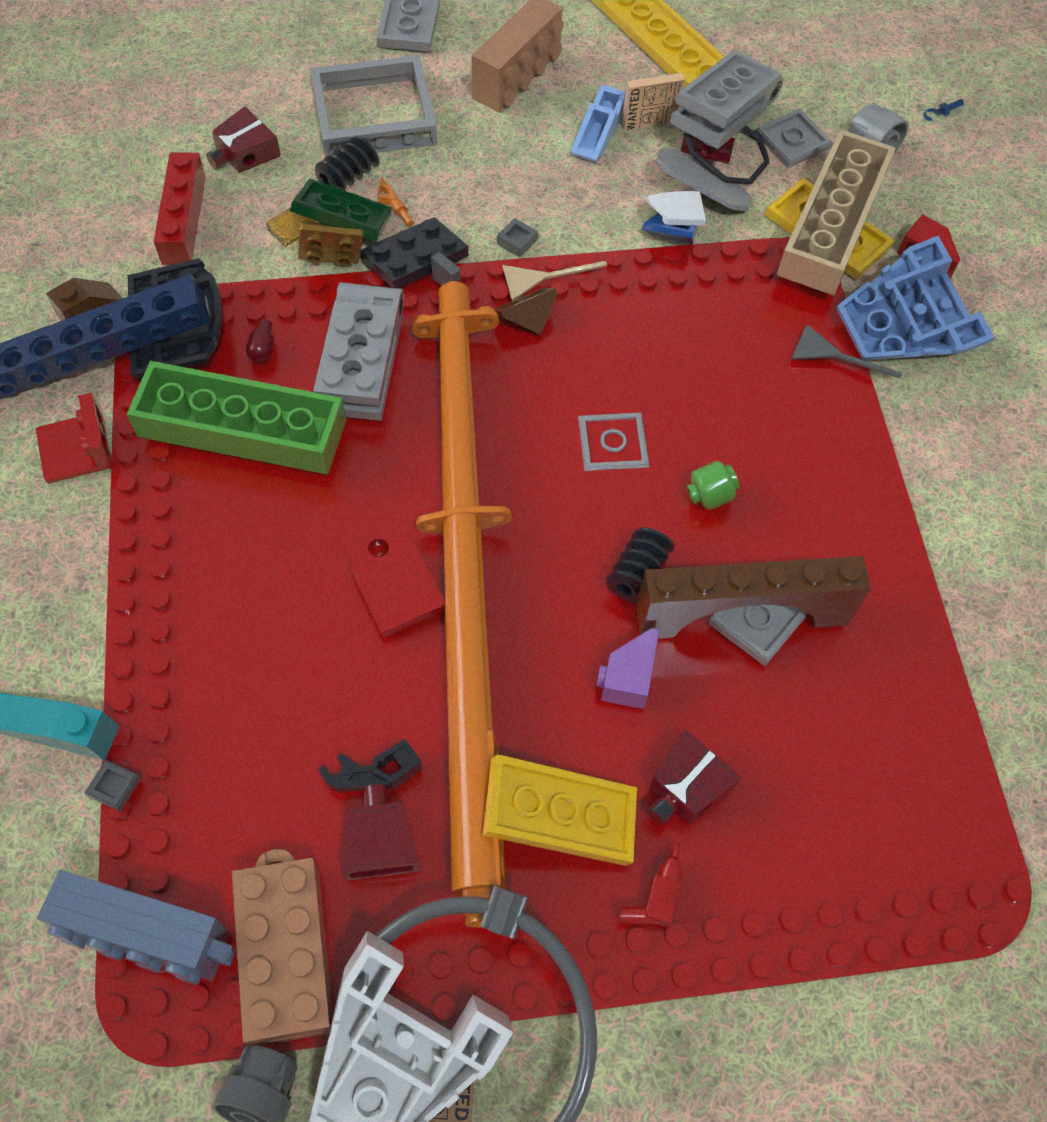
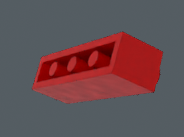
M169 153L153 241L161 265H172L193 260L206 178L199 153Z

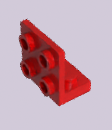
M92 393L78 396L81 409L76 410V418L36 428L43 477L48 484L113 468L103 414Z

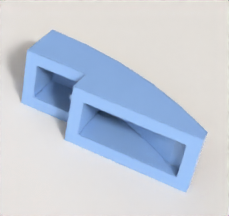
M601 84L594 103H590L570 151L571 155L592 162H598L622 118L625 91Z

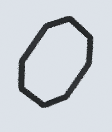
M747 125L742 130L758 142L764 162L750 178L725 176L696 153L691 134L684 133L691 156L726 183L752 184L769 164V157L763 139Z

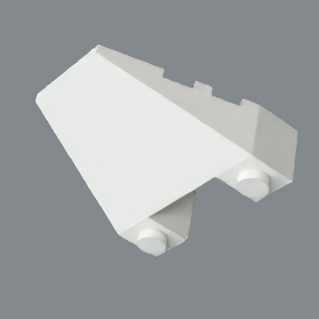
M367 931L344 968L309 1122H429L443 1108H449L459 1099V1094L477 1078L480 1080L491 1071L513 1034L508 1015L477 996L472 995L452 1030H448L388 994V991L404 967L403 952Z

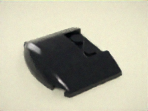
M199 258L127 275L128 296L191 274L204 293L210 323L131 351L130 375L133 379L144 376L150 361L187 367L208 362L212 356L221 334L223 304L220 289L214 276L204 268L205 264Z

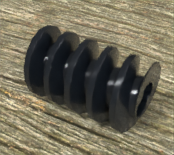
M355 136L349 142L344 143L341 148L327 155L324 160L317 162L315 165V175L319 182L346 190V184L352 186L355 183V178L358 180L362 179L363 172L366 174L370 173L372 170L371 166L378 167L380 160L377 152L368 141L362 137Z
M648 527L636 529L632 533L631 540L627 542L625 550L621 552L619 561L614 564L612 572L608 574L606 579L607 587L619 598L630 603H637L645 570L663 569L661 564L668 561L669 556L667 553L673 552L675 548L673 541L655 529Z

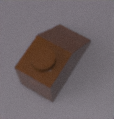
M71 278L46 293L56 315L61 321L123 299L108 282Z

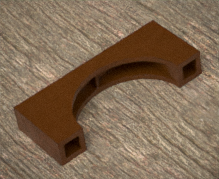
M864 556L645 570L636 605L639 634L641 635L651 628L659 629L658 638L676 637L683 627L704 616L728 609L757 605L789 606L804 610L811 614L813 628L848 626L871 590Z

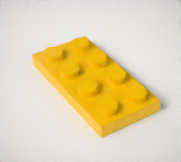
M802 178L767 207L765 216L792 234L814 185L805 178ZM866 221L844 272L857 280L892 249L895 240Z
M497 754L491 758L483 835L627 866L632 864L634 860L637 787Z

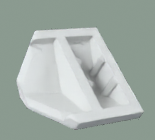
M675 191L645 196L649 205L663 217L662 221L666 225H705L706 218L700 191Z

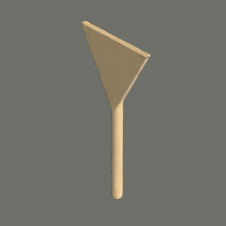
M601 261L549 273L502 265L511 300L513 301L545 279L603 268L607 266V262Z

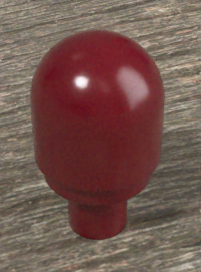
M261 319L258 329H254L249 335L246 353L254 362H264L271 356L274 336L270 333L272 322L269 320Z

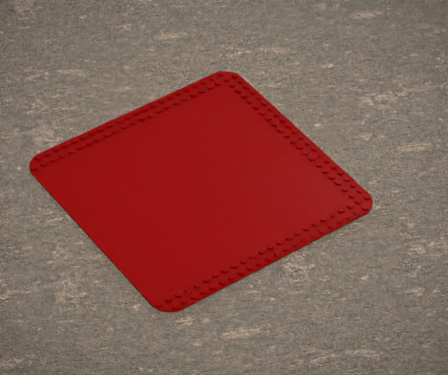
M790 237L455 264L460 268L461 283L469 288L470 310H478L484 306L494 309L512 301L502 265L549 273L601 261L607 262V266L603 268L545 279L520 296H525L544 287L556 288L557 297L541 335L502 319H499V324L494 329L468 334L479 506H504L511 510L512 516L511 521L505 525L481 530L492 729L498 741L499 755L637 787L634 860L632 864L627 866L504 840L506 889L528 897L529 901L525 912L539 920L552 931L567 948L585 979L594 1011L984 958L1003 950L1011 944L1024 928L1029 916L1032 889L1028 869L869 369L837 358L792 360V356L807 325L841 353L861 360L862 358L837 311V306L846 299L841 281L835 295H831L777 275ZM374 271L217 283L223 304V321L218 344L208 362L185 368L313 392L339 283L391 287ZM432 273L399 288L404 291L403 320L382 421L346 417V423L328 475L137 437L128 419L127 412L143 377L136 379L131 377L130 352L114 358L111 454L113 468H111L104 713L119 725V729L105 760L137 774L141 780L121 813L101 804L98 882L216 918L231 933L228 944L233 949H236L230 966L220 964L213 982L200 978L198 985L174 978L175 975L164 971V966H162L160 973L141 968L135 962L125 959L126 954H124L122 961L101 955L96 950L95 1003L100 1023L109 1039L119 1050L141 1063L156 1067H179L238 1059L245 1046H248L243 1043L232 871L256 867L259 857L264 852L266 853L274 849L286 850L294 860L314 858L319 867L333 1014L344 968L367 931L376 936L394 919L415 907L443 898L458 897L452 894L445 611L382 638L354 581L351 570L352 553L362 539L380 531L398 532L408 537L416 545L445 600L444 534L422 533L416 528L418 517L443 511L440 337L419 338L412 333V323L417 316L422 314L430 316L439 314L438 291L441 285L432 278ZM261 319H266L272 322L270 333L274 336V345L269 359L258 363L252 361L247 356L246 345L250 333L254 329H258ZM641 413L649 467L585 471L578 416ZM636 419L585 421L591 463L642 460ZM610 429L621 431L626 436L624 449L619 452L605 450L600 442L601 436L605 431ZM615 433L608 434L604 438L605 444L610 448H618L623 443L621 436ZM714 461H720L725 466L730 464L740 486V489L736 490L735 499L712 510L705 509L700 502L694 504L687 490V485L692 484V471ZM642 527L655 529L673 541L675 548L673 552L667 553L669 558L666 563L661 564L663 569L864 556L871 590L848 626L813 628L811 614L808 613L806 618L765 667L708 624L711 617L715 614L713 613L689 623L677 633L676 637L658 638L649 693L644 709L601 701L603 688L596 687L600 665L608 666L610 653L640 636L636 612L637 603H630L619 598L610 591L606 584L608 574L612 572L614 564L619 561L621 552L625 550L627 542L631 540L632 533L636 529ZM377 545L370 550V554L375 557H381L389 549L386 546ZM686 729L740 775L741 779L731 793L692 823H687L676 813L665 826H662L648 813V809L659 798L649 787L679 736ZM406 739L420 758L423 769L396 790L387 789L388 803L403 802L419 861L420 872L346 881L342 874L341 864L347 811L352 807L365 806L364 790L344 791L343 794L331 790L320 776L318 769L325 765L328 772L338 774L342 770V766L337 760V756L340 754L345 755L360 766L373 765L374 757ZM393 761L385 769L381 770L391 776L400 769ZM678 842L680 848L677 858L681 862L680 869L683 870L672 924L669 927L647 923H618L622 906L646 907L651 882L655 875L658 876L660 865L665 864L666 858L672 856L674 844ZM451 914L420 923L404 932L390 944L403 952L404 967L388 991V994L448 1030H452L472 995L477 996L507 1014L510 1022L577 1013L573 995L561 969L542 945L521 929H519L516 939L487 930L484 927L465 926L463 914ZM329 1034L269 1044L262 1047L279 1053L326 1047Z

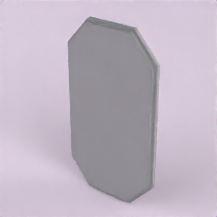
M660 148L656 162L668 175L692 187L691 191H700V195L704 194L732 210L748 211L751 198L740 184L722 181L697 160L680 150Z

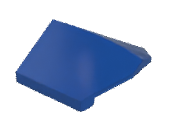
M656 213L644 222L641 229L665 239L694 244L699 225H666L662 221L663 217Z

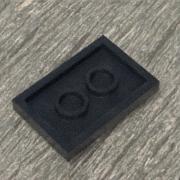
M433 217L361 249V260L391 288L399 289L431 274V257L438 252L454 263L469 256V246L437 218Z

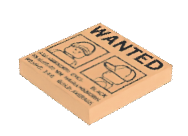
M682 73L627 81L621 123L623 129L630 130L670 123L672 113L680 106L675 101L678 92L683 89L684 78Z

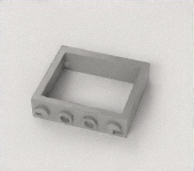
M420 55L310 68L325 157L336 150L330 149V146L338 145V148H341L344 143L349 142L355 136L362 137L368 141L377 153L437 145L436 122ZM409 80L416 81L424 119L330 131L323 91ZM429 133L430 137L422 138V134Z

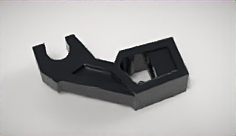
M406 739L374 757L373 765L360 766L345 755L340 754L337 756V760L342 766V770L338 774L328 772L325 765L318 769V772L329 789L343 794L344 791L364 790V787L372 784H384L387 786V789L396 790L423 768L420 758ZM394 761L400 770L389 776L381 769H385L387 765Z

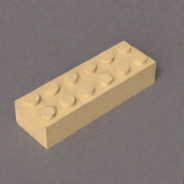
M841 129L839 130L784 250L777 272L778 276L835 295L895 152V147Z

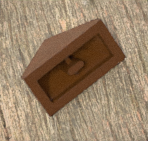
M544 287L494 308V310L497 312L499 319L541 335L557 297L556 288Z

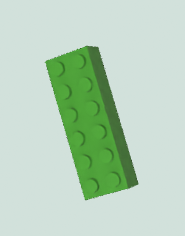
M154 361L149 362L127 412L128 419L137 437L327 475L346 423L341 397Z

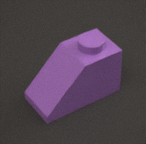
M651 628L610 653L608 666L600 665L596 687L603 688L601 701L644 709L649 693L659 629Z

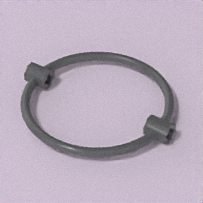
M494 886L490 899L464 896L443 898L407 911L394 919L376 935L378 938L391 944L404 932L427 920L451 914L484 915L481 927L516 939L518 931L521 929L541 944L561 969L570 987L578 1013L580 1028L578 1068L569 1097L554 1121L576 1122L588 1097L595 1072L597 1057L595 1011L585 979L572 955L552 931L539 920L525 912L529 901L528 897L499 886Z

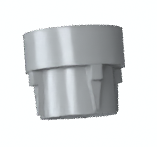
M872 102V104L866 105L856 114L849 126L848 132L895 147L896 152L907 135L909 123L888 108H882Z

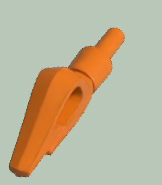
M382 176L377 193L379 203L390 205L396 216H401L408 227L413 226L414 221L408 215L407 207L398 199L393 189L384 181Z

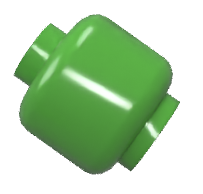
M714 461L692 471V484L687 485L692 502L694 504L700 502L707 510H712L733 501L736 497V490L740 489L737 476L731 465L725 466L720 461Z

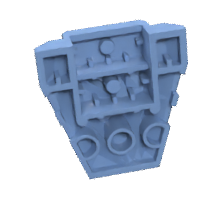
M939 236L910 246L891 266L888 264L881 270L879 276L870 283L866 282L837 306V311L862 360L965 353L993 342L995 339L981 312L969 315L947 274L952 259Z

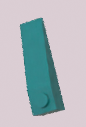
M0 693V734L101 760L106 759L119 725L103 711L69 702Z

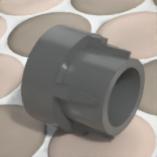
M257 1045L245 1046L237 1064L232 1065L229 1074L224 1077L211 1106L213 1111L229 1122H285L292 1105L289 1094L296 1076V1063L275 1050Z

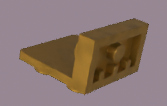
M300 221L298 259L306 260L310 263L332 262L340 266L359 264L363 230Z

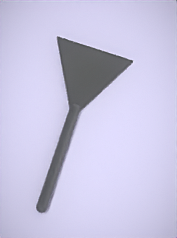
M809 325L806 326L792 356V360L837 358L896 378L902 376V373L841 353Z

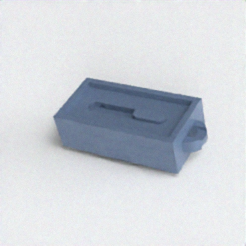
M59 870L37 917L39 921L50 926L47 934L60 938L61 942L84 949L86 945L97 950L101 955L122 961L124 954H126L125 959L135 962L141 968L160 973L162 966H164V971L175 975L174 978L194 985H198L200 978L213 982L219 965L230 966L236 949H233L228 944L231 933L216 918L63 870Z

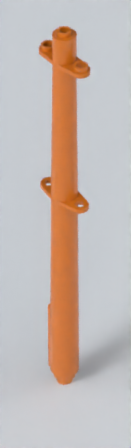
M450 281L439 288V314L432 316L422 314L417 316L412 323V333L419 338L440 337L443 511L418 517L416 528L422 533L444 534L452 894L455 896L490 899L494 886L506 889L504 840L483 835L491 758L497 754L499 755V746L492 729L481 530L505 525L511 521L512 516L511 510L504 506H479L468 334L494 329L499 324V316L489 306L480 307L478 310H470L469 288L463 283ZM463 914L465 926L481 927L484 915Z

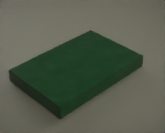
M310 178L292 201L290 212L332 227L363 230L364 238L377 242L390 219L393 208Z

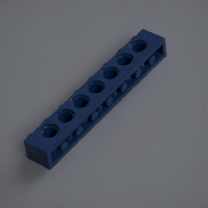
M189 274L1 342L0 399L210 323L204 293L193 276Z

